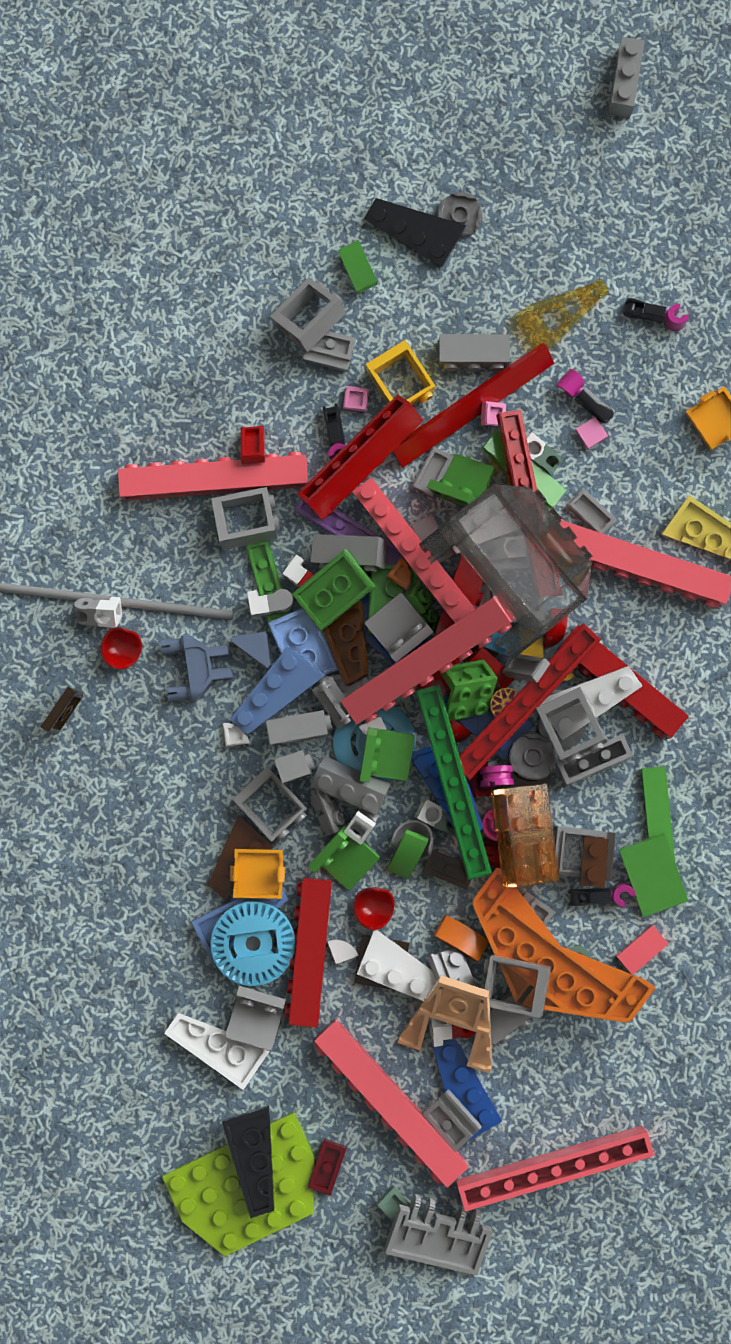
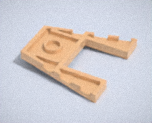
M440 976L400 1034L397 1043L421 1050L430 1017L477 1032L467 1066L490 1074L492 1069L489 991Z

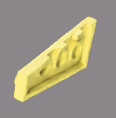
M688 495L661 535L731 560V523Z

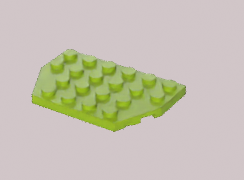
M295 1111L270 1123L275 1209L272 1212L250 1218L228 1144L162 1176L182 1222L224 1256L314 1213V1190L308 1188V1184L315 1166V1155Z

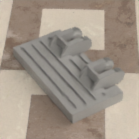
M414 1194L410 1206L399 1204L384 1247L385 1254L478 1275L493 1232L491 1226L481 1224L478 1234H476L481 1219L480 1210H473L468 1226L465 1227L463 1225L467 1211L464 1210L462 1205L459 1207L455 1218L435 1213L434 1219L430 1223L436 1205L435 1199L428 1198L422 1217L417 1216L421 1205L420 1195Z

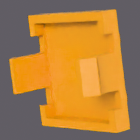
M725 386L717 392L709 391L700 397L701 401L685 412V415L710 451L727 440L731 441V395Z
M235 849V866H230V881H234L233 898L282 899V884L285 879L283 850Z

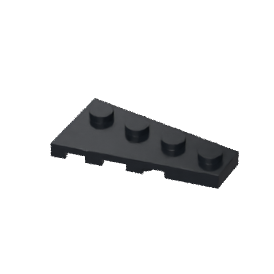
M375 198L364 217L366 221L441 267L446 263L467 227L454 221Z
M268 1105L222 1120L250 1218L272 1212L275 1209L270 1107Z

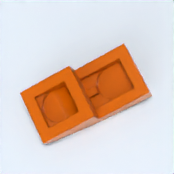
M444 915L433 935L450 948L457 949L476 962H479L489 943L488 939L448 915Z

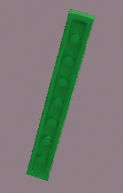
M440 685L418 690L416 695L467 879L471 880L492 874Z

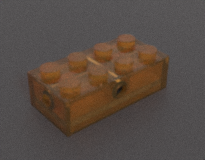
M547 784L491 790L503 887H521L560 881Z

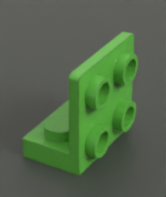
M454 454V458L443 479H440L439 482L430 479L426 488L439 498L476 511L495 472V468L462 455Z
M485 660L456 664L446 672L440 673L451 689L446 707L450 721L483 715L488 712L497 676Z
M368 727L360 781L370 782V776L407 781L415 735Z
M344 825L310 863L308 868L314 873L320 867L323 868L347 890H351L379 860L380 856L364 842L360 845L343 833L347 828Z

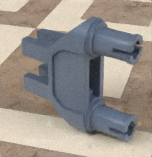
M187 633L178 639L160 641L163 656L180 652L186 655L189 677L188 685L167 687L168 694L177 693L167 695L169 702L184 699L196 702L215 681L234 678L231 667L213 670L212 658L230 656L228 645L207 647Z

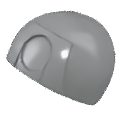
M409 820L402 823L393 834L392 847L397 850L398 843L407 829L429 838L419 860L428 859L434 846L430 827L419 820Z

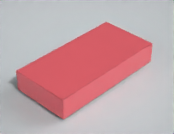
M651 925L619 952L616 957L630 974L634 975L669 943Z

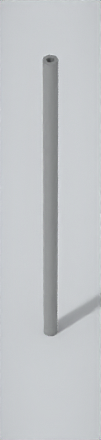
M0 583V592L70 601H77L81 598L110 600L111 597H115ZM120 597L122 607L226 620L233 619V611Z

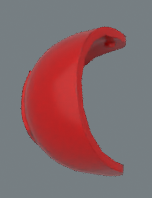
M122 627L109 629L105 633L100 646L104 662L116 669H126L132 666L138 660L142 651L140 636L136 632Z
M368 887L359 891L354 901L353 910L355 918L366 929L378 930L383 928L393 915L394 898L388 890L378 887Z

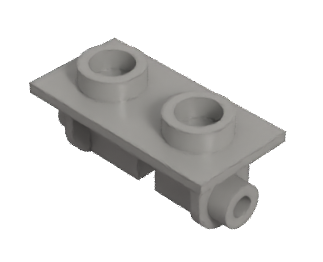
M332 677L312 689L338 729L353 720L341 703L345 696Z
M317 789L310 791L311 796L309 798L315 812L320 810L324 812L323 815L318 816L322 831L326 832L327 836L339 832L345 825V818L340 812L336 797Z

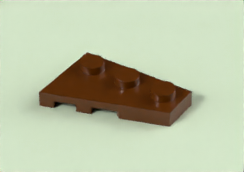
M358 601L323 630L345 686H350L369 676L362 601Z
M240 815L237 817L208 883L225 901L233 893L234 881H230V866H235V849L272 850L274 848L269 841Z

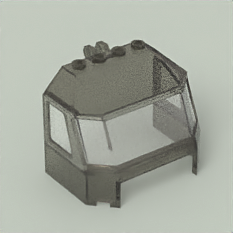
M494 484L442 524L419 545L425 553L429 550L431 556L428 557V560L431 564L453 546L458 548L518 623L495 642L499 647L505 645L508 648L505 651L506 654L513 660L588 599L592 570L590 558L593 556L584 545L580 548L574 541L578 537L570 526L564 528L560 524L563 519L554 508L551 510L547 508L544 504L547 499L539 489L534 491L532 488Z

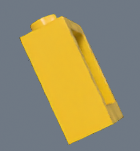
M406 340L366 364L367 374L387 404L393 397L381 381L378 373L404 357L425 387L408 398L407 401L413 406L420 401L425 403L434 396L432 393L435 392V384Z

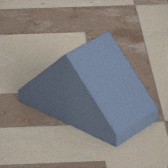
M266 631L232 636L230 641L268 670L272 667Z

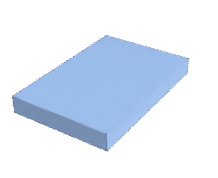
M303 608L268 623L281 654L287 646H290L323 674L327 675L338 670L323 631L318 629Z

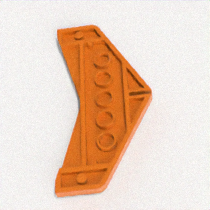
M499 868L494 870L473 899V907L495 955L551 967L544 1010L618 1022H629L636 1016L656 988L645 979L561 947L507 874ZM499 964L515 1002L519 1000L529 985L533 986V989L521 1003V1005L532 1007L538 971Z

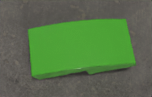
M359 240L338 250L357 294L378 285Z
M418 581L408 595V599L414 609L434 631L440 619L436 611L430 606L434 598L422 582Z
M406 829L398 843L397 850L388 864L387 871L409 879L429 838Z

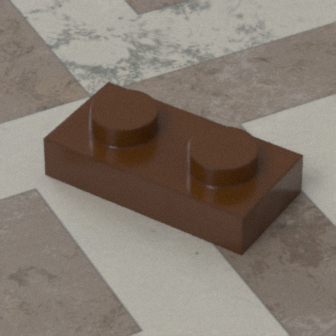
M583 836L579 885L605 888L609 839Z

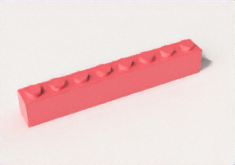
M301 452L288 453V456L278 457V454L265 455V463L241 464V460L222 457L218 458V461L208 462L207 459H197L194 463L185 464V461H173L171 465H162V463L154 462L149 463L148 467L128 464L124 468L118 469L119 494L123 501L237 493L267 487V490L303 488L309 482L307 457L302 455Z
M369 478L356 488L353 493L357 500L454 624L474 611V606L375 481Z
M556 518L551 522L547 539L552 556L561 557V555L570 557L571 562L581 565L586 562L592 564L593 569L601 572H606V569L614 571L615 576L628 579L632 577L638 579L637 583L650 587L651 584L660 586L659 590L662 592L673 594L675 591L683 594L682 598L686 600L696 601V599L705 601V605L711 608L718 609L719 606L722 607L728 602L731 593L730 575Z
M499 593L342 699L341 703L356 725L363 720L367 724L378 716L376 713L378 710L383 708L384 711H387L397 704L395 699L399 696L405 699L414 693L413 687L420 683L423 687L434 679L432 674L438 670L442 674L453 667L451 662L456 658L462 661L473 653L471 648L477 644L482 648L492 641L491 635L497 631L501 635L512 628L510 623L516 619V616Z
M337 1018L315 1037L314 1042L316 1045L314 1047L323 1057L327 1055L331 1059L332 1068L339 1075L343 1073L349 1079L347 1084L355 1093L361 1092L366 1098L364 1103L373 1112L377 1110L382 1116L380 1118L381 1122L389 1130L393 1128L399 1134L397 1139L405 1148L410 1146L415 1152L414 1158L421 1166L426 1164L432 1171L430 1175L439 1185L443 1183L448 1188L469 1168L467 1161L458 1151L455 1152L422 1115L423 1113Z
M641 1125L460 1178L456 1181L464 1210L469 1211L655 1155L648 1132Z

